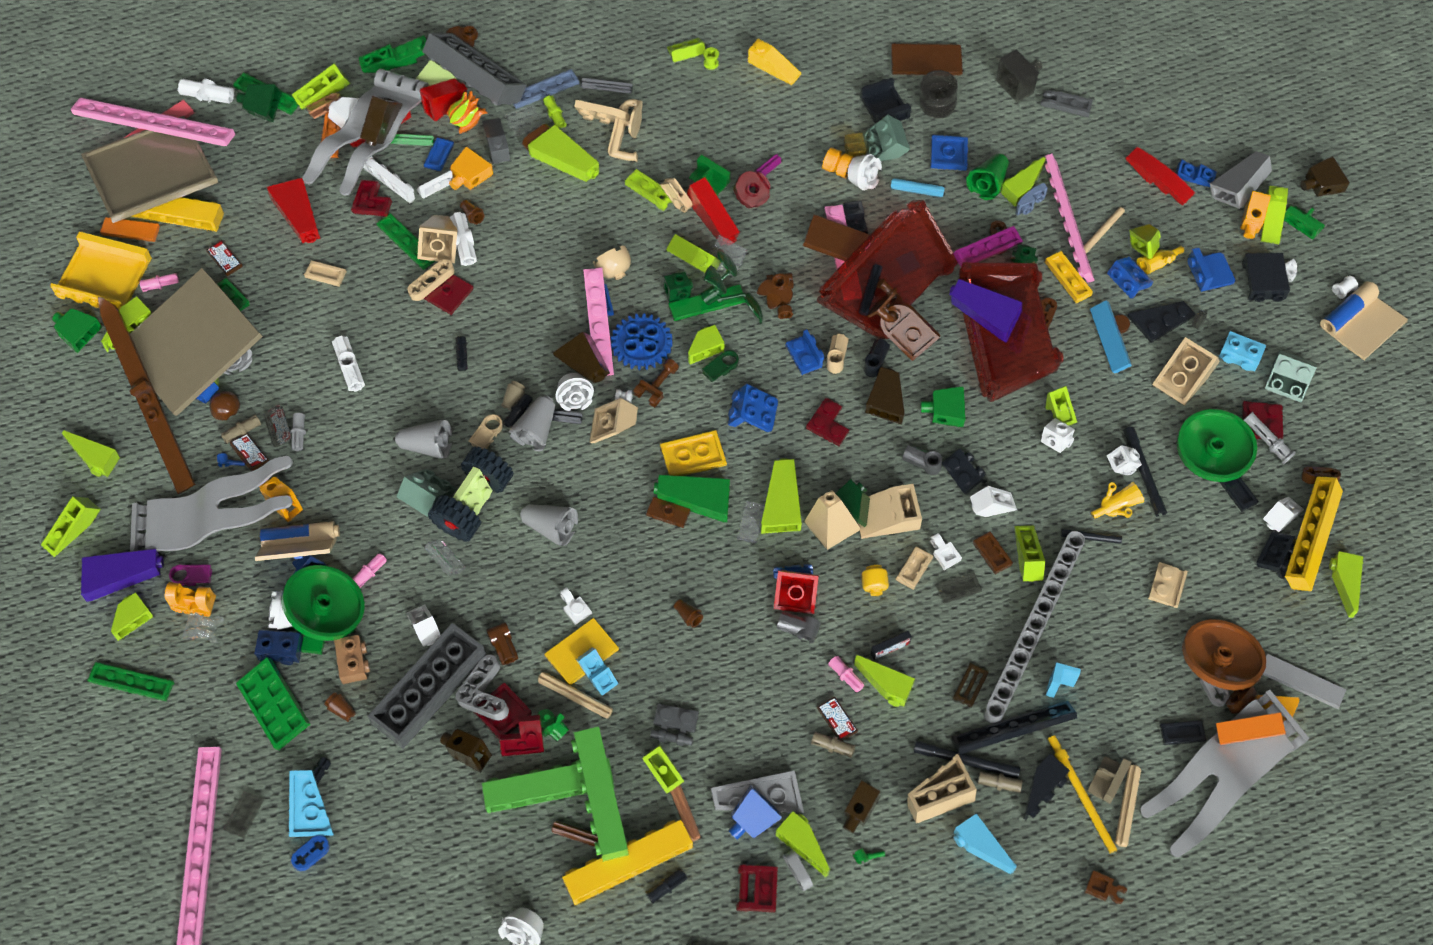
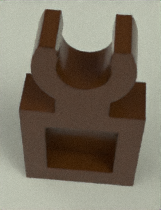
M1093 870L1085 893L1103 901H1106L1109 896L1116 904H1122L1124 899L1119 898L1117 892L1125 894L1127 888L1121 885L1113 886L1114 879Z

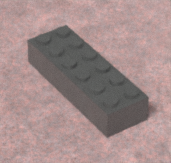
M429 33L422 51L428 56V59L438 62L441 68L452 72L454 77L465 81L467 86L478 90L480 95L491 99V103L495 105H511L520 102L527 84L454 34Z
M452 623L368 715L371 724L404 749L470 675L479 661L486 656L484 646Z

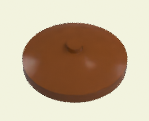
M1204 620L1198 622L1188 630L1183 640L1182 652L1186 663L1198 677L1213 686L1227 690L1247 689L1255 685L1265 671L1266 656L1260 643L1247 630L1231 622L1223 620Z

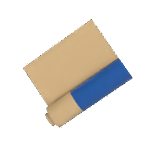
M1369 281L1364 282L1320 322L1321 328L1363 360L1369 357L1408 321L1403 315L1378 299V286Z
M331 521L261 529V548L255 556V561L288 557L301 559L307 555L330 553L336 542V537H340L339 525H335V522Z

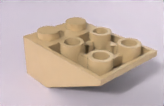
M914 484L895 486L868 496L870 503L867 525L863 527L858 523L861 539L920 530L922 516Z

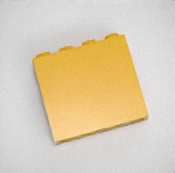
M79 232L76 237L79 246L58 285L50 284L54 294L61 299L67 297L77 303H89L95 308H99L98 297H103L120 310L123 305L131 300L152 259L148 249Z

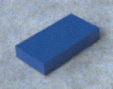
M437 137L424 163V168L441 172L454 146V142Z

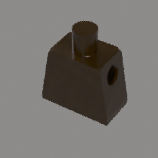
M1332 156L1309 168L1305 176L1306 180L1301 181V188L1303 191L1313 189L1316 196L1319 197L1344 193L1350 182Z
M456 729L453 734L445 732L440 739V743L445 745L453 758L479 773L482 772L492 757L482 739L462 730ZM476 752L483 755L480 761H478L479 758L474 756Z
M861 780L845 810V816L848 818L842 828L854 834L859 824L864 826L881 798V791ZM859 803H862L864 810L858 814L855 810Z

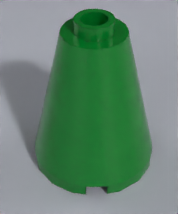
M995 154L971 170L966 178L969 191L980 194L978 197L983 200L994 199L1000 193L1009 165L1007 157L1003 154Z

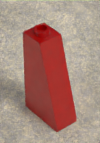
M303 177L268 186L267 190L272 202L302 243H313L316 239H320Z
M706 177L691 184L687 191V196L692 202L693 210L721 246L725 244L729 246L735 243L740 232Z

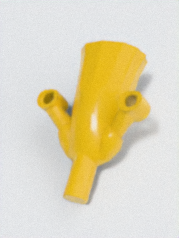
M1179 246L1173 250H1157L1153 258L1138 257L1136 263L1149 275L1164 267L1167 263L1174 261L1177 255L1184 253V248Z
M1111 482L1106 496L1102 499L1101 507L1091 512L1093 518L1096 519L1104 514L1112 517L1122 515L1130 518L1133 512L1129 507L1144 502L1143 495L1137 485L1131 482L1112 496L1117 486Z

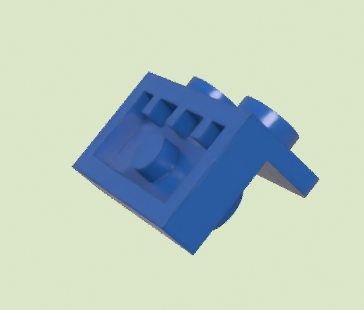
M1130 257L1116 260L1107 272L1130 299L1135 297L1138 291L1149 288L1153 284V281Z
M807 329L803 331V336L786 342V347L801 375L823 366L824 354L821 349L818 350L815 337L812 334L810 335Z

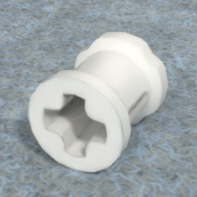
M1346 276L1342 282L1332 286V291L1340 299L1345 298L1347 293L1358 289V283L1352 276Z

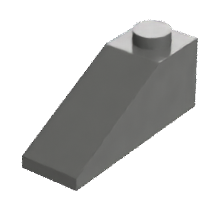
M500 118L482 121L492 163L510 161L509 148Z

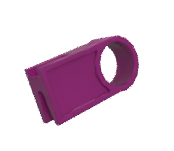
M176 565L169 572L170 580L174 583H180L182 586H196V583H211V565ZM177 571H187V575L183 580H173V576Z

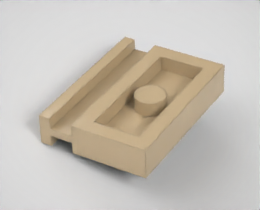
M1159 562L1148 599L1177 608L1188 571H1181L1179 568Z

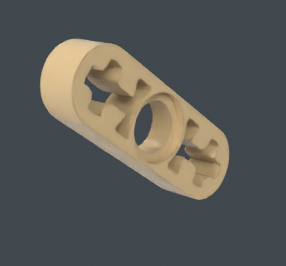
M448 259L440 260L408 286L410 298L414 301L422 300L450 278L455 271L452 262ZM431 277L436 278L435 281L431 283L426 282Z

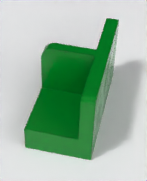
M702 154L697 159V169L689 176V179L694 182L706 177L716 195H719L730 183V172Z
M1290 206L1285 213L1284 221L1312 240L1325 227L1323 223L1312 217L1315 210L1313 207L1306 213L1297 206Z

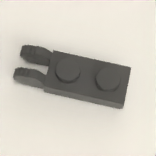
M1046 90L1043 93L1045 99H1042L1040 104L1043 107L1089 117L1093 100L1060 91Z

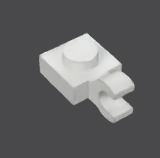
M938 533L931 537L930 543L936 549L933 555L944 570L961 561L962 557L951 542L945 544Z
M567 587L560 591L561 598L567 604L563 609L575 625L592 614V611L581 597L574 599Z

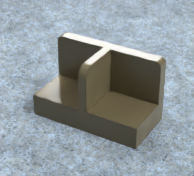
M1105 756L1087 790L1088 793L1110 804L1131 762L1123 759L1121 763H1118Z

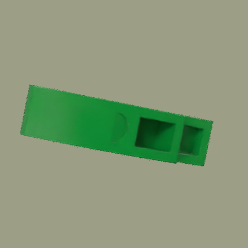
M423 35L395 48H392L389 44L358 57L363 73H377L379 69L391 70L418 63L416 58L425 55L422 51L427 38Z

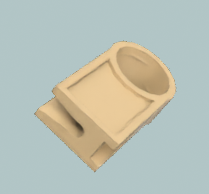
M675 178L665 179L660 184L676 208L680 209L684 206L681 211L685 213L692 207L690 198Z
M494 414L486 416L470 438L469 442L476 448L487 449L494 441L492 440L493 437H497V434L503 428L501 418ZM490 420H497L500 423L499 427L493 430L488 429L486 424Z

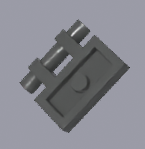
M658 704L653 724L660 726L661 729L660 731L652 730L650 738L658 739V742L665 743V741L677 743L679 746L684 744L692 746L693 737L686 736V732L695 733L699 711ZM671 728L680 731L679 734L668 733L667 730Z

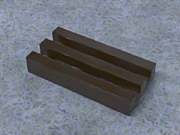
M970 663L953 699L972 708L989 671ZM971 670H975L964 696H959ZM979 673L983 674L971 700H968L967 697Z

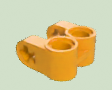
M168 582L165 589V599L173 611L178 613L184 611L185 614L192 612L199 616L204 614L203 616L206 617L211 616L216 595L210 587L199 586L195 592L192 589L182 587L180 583Z

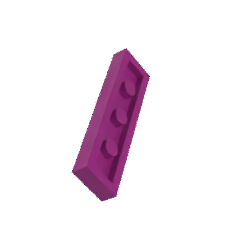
M1012 226L958 249L953 254L960 267L964 269L1018 246L1023 240L1015 226Z

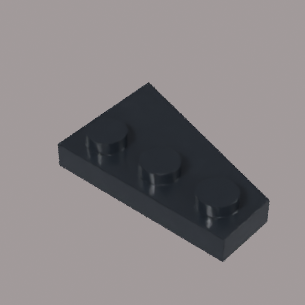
M1184 301L1128 313L1127 317L1152 343L1194 318L1196 314Z

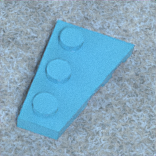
M313 770L290 771L289 837L334 835Z

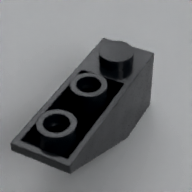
M1051 753L1036 768L1033 774L1023 818L1025 821L1029 816L1034 819L1042 810L1038 805L1042 801L1048 804L1055 796L1052 790L1054 791L1057 787L1061 789L1069 780L1067 775L1070 770Z

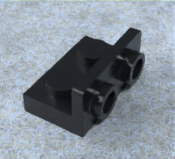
M1272 531L1256 562L1257 566L1276 571L1278 577L1283 579L1296 543L1295 536Z

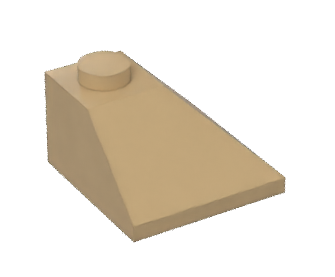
M619 398L595 408L590 443L599 442L635 425L638 407Z

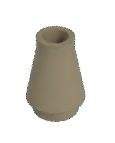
M511 381L507 385L501 406L511 411V407L525 394V387L516 381Z

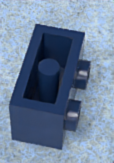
M259 630L254 654L260 662L268 657L272 661H279L284 665H293V662H300L303 638L300 633Z

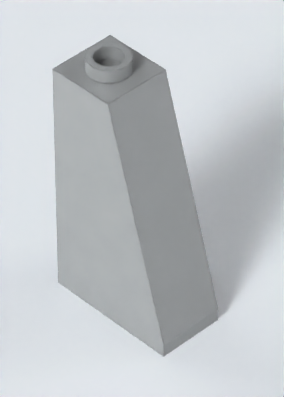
M1255 151L1210 183L1212 197L1217 201L1240 209L1247 202L1252 191H1256L1271 173L1270 156Z

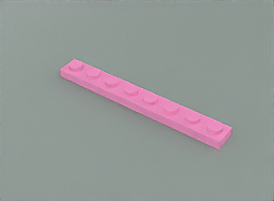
M1053 154L1045 156L1047 160L1045 168L1048 174L1051 173L1052 177L1049 180L1052 188H1056L1057 191L1054 193L1057 203L1060 202L1061 207L1058 209L1061 217H1065L1066 220L1063 222L1066 232H1070L1068 240L1071 248H1075L1073 256L1076 263L1079 262L1080 267L1077 268L1082 278L1086 279L1087 283L1095 281L1058 164Z

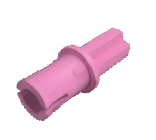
M176 273L161 277L156 275V277L140 280V287L142 292L158 288L161 290L163 286L179 283V278Z
M381 553L377 554L367 565L364 564L363 568L352 579L361 588L368 579L375 576L374 573L386 563L387 559Z
M835 656L830 660L828 665L840 676L841 681L845 680L855 692H859L864 687L863 682L853 673V668H849L839 656Z

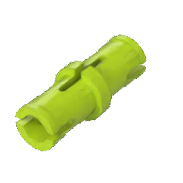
M546 96L543 102L548 109V116L552 118L554 125L558 128L566 127L567 123L562 116V110L556 104L554 97Z

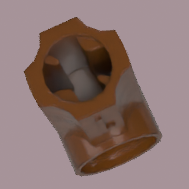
M506 622L486 629L501 664L507 665L515 662L518 656L511 641L512 637Z

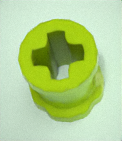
M713 47L705 49L703 53L705 58L704 67L716 69L719 66V61L717 60L719 51Z

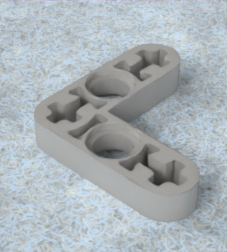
M486 655L479 661L457 691L455 698L459 705L465 709L494 720H502L509 713L507 704L503 699L484 693V690L500 669V664L494 655ZM483 678L479 684H473L476 679ZM487 700L485 705L477 706L480 701Z

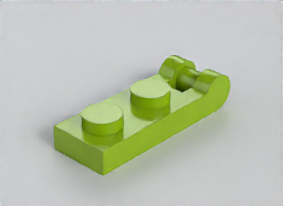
M637 169L625 180L626 186L655 204L662 211L668 207L669 202L672 203L660 184Z

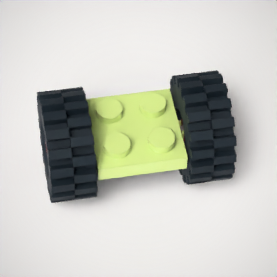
M481 447L471 448L461 463V469L465 471L464 474L467 477L453 498H449L446 495L438 497L428 512L429 519L432 520L433 524L437 525V528L442 529L443 532L459 540L462 539L464 542H469L481 525V520L477 516L480 509L493 491L496 493L503 492L513 477L512 468L507 466L508 463L502 461L500 456L497 457L495 453H490L488 449H482Z

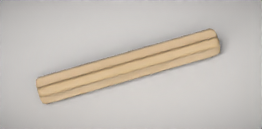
M542 672L538 677V682L606 719L611 716L612 707L546 672Z
M1130 765L1128 768L1115 844L1119 847H1127L1141 774V768L1137 765Z

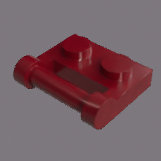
M738 866L740 887L739 902L736 903L737 911L776 913L778 867ZM750 874H755L754 902H748Z

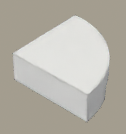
M1294 259L1285 263L1289 282H1292L1297 275V263Z

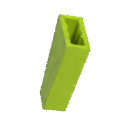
M556 125L552 126L528 145L531 157L585 182L596 178L599 173V162Z
M782 458L774 461L761 521V534L801 531L802 522L794 459Z

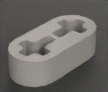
M1200 678V683L1210 702L1217 707L1226 705V701L1230 697L1228 690L1213 686ZM1217 692L1219 695H1224L1222 701L1219 698H1215Z
M791 850L784 854L783 858L801 890L805 891L812 887L811 878L796 852Z

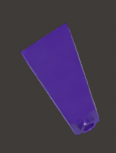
M958 279L956 285H952L949 292L951 304L1007 343L1022 313V302Z
M156 549L82 557L81 595L86 602L156 577L160 575L161 568H164L163 556H160Z

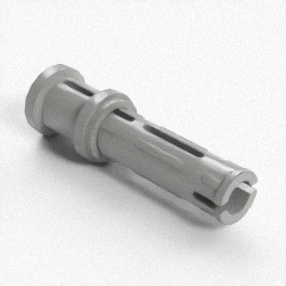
M1253 412L1243 420L1269 446V451L1274 452L1281 459L1282 464H1285L1296 454L1295 451H1291L1284 444L1283 439H1278Z

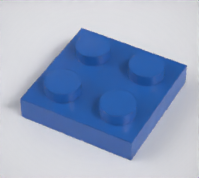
M932 135L931 168L966 171L968 137Z

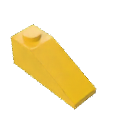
M757 39L748 50V63L790 85H793L801 75V72L779 51L760 39Z

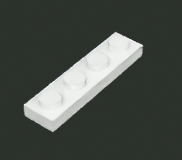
M372 156L367 160L363 169L407 202L411 203L415 199L414 189L410 184L402 182L396 174L390 173L383 164H378Z

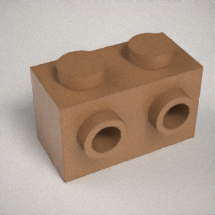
M359 635L334 640L339 678L342 684L366 680L367 673L370 672L369 661L364 659V654L367 653L366 642L361 641Z

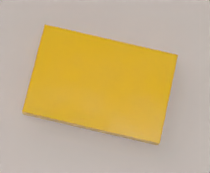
M717 430L660 444L670 476H686L727 465Z
M593 618L544 655L565 682L571 686L585 675L576 660L578 657L593 647L598 652L602 661L618 651L619 647Z

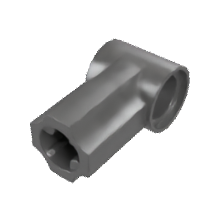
M912 444L907 446L902 460L924 469L929 475H936L941 471L942 456L936 451L928 452Z
M782 611L777 629L796 635L799 640L805 639L809 643H814L821 623L813 617L805 616L802 618Z

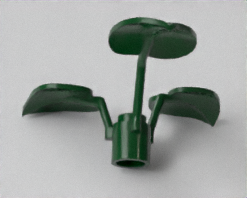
M718 249V258L726 268V273L721 277L712 265L707 268L704 281L712 284V286L701 292L703 301L710 305L715 301L720 303L724 300L743 297L748 307L757 316L760 324H762L763 315L761 307L751 293L721 296L727 292L723 280L730 273L734 277L737 276V268L733 260L722 249Z

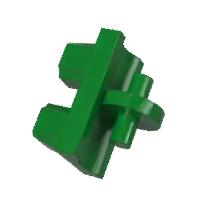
M544 709L537 714L540 715L541 727L545 728L542 731L544 737L549 734L557 742L568 732L569 728L562 722L565 717L561 713L555 717L552 711Z

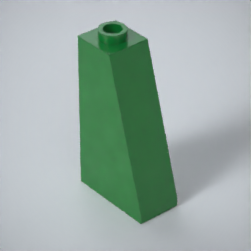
M659 475L658 482H654V494H657V498L689 508L691 512L721 522L728 521L730 479Z

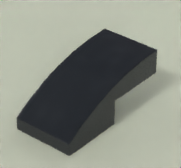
M862 202L843 203L847 227L868 234Z

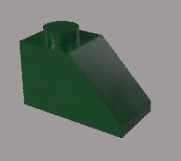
M850 479L835 494L841 499L852 517L861 526L865 527L868 521L870 498L865 493L867 489L861 482L856 484Z

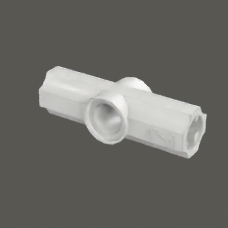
M187 79L179 81L178 91L181 95L196 97L199 101L206 100L209 103L211 100L224 103L233 101L235 91L231 87L216 85L209 79H203L202 82Z
M456 212L450 216L451 221L457 228L456 249H458L461 265L467 266L477 262L473 247V237L471 229L468 227L466 215Z
M344 336L336 337L332 344L348 389L354 392L359 391L365 386L349 339Z

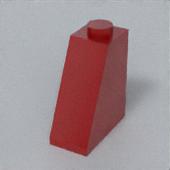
M454 78L420 89L424 112L436 122L447 114L449 107L454 102L461 100L464 92L467 93L466 86Z

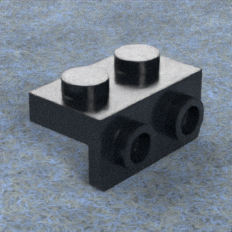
M960 448L943 461L942 464L962 492L966 494L981 482L985 484L987 479L984 477L986 473L982 467H977L973 462L975 457L972 453Z

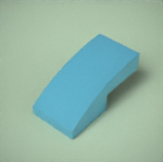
M592 647L576 659L601 696L618 685L611 670L604 664L595 648Z

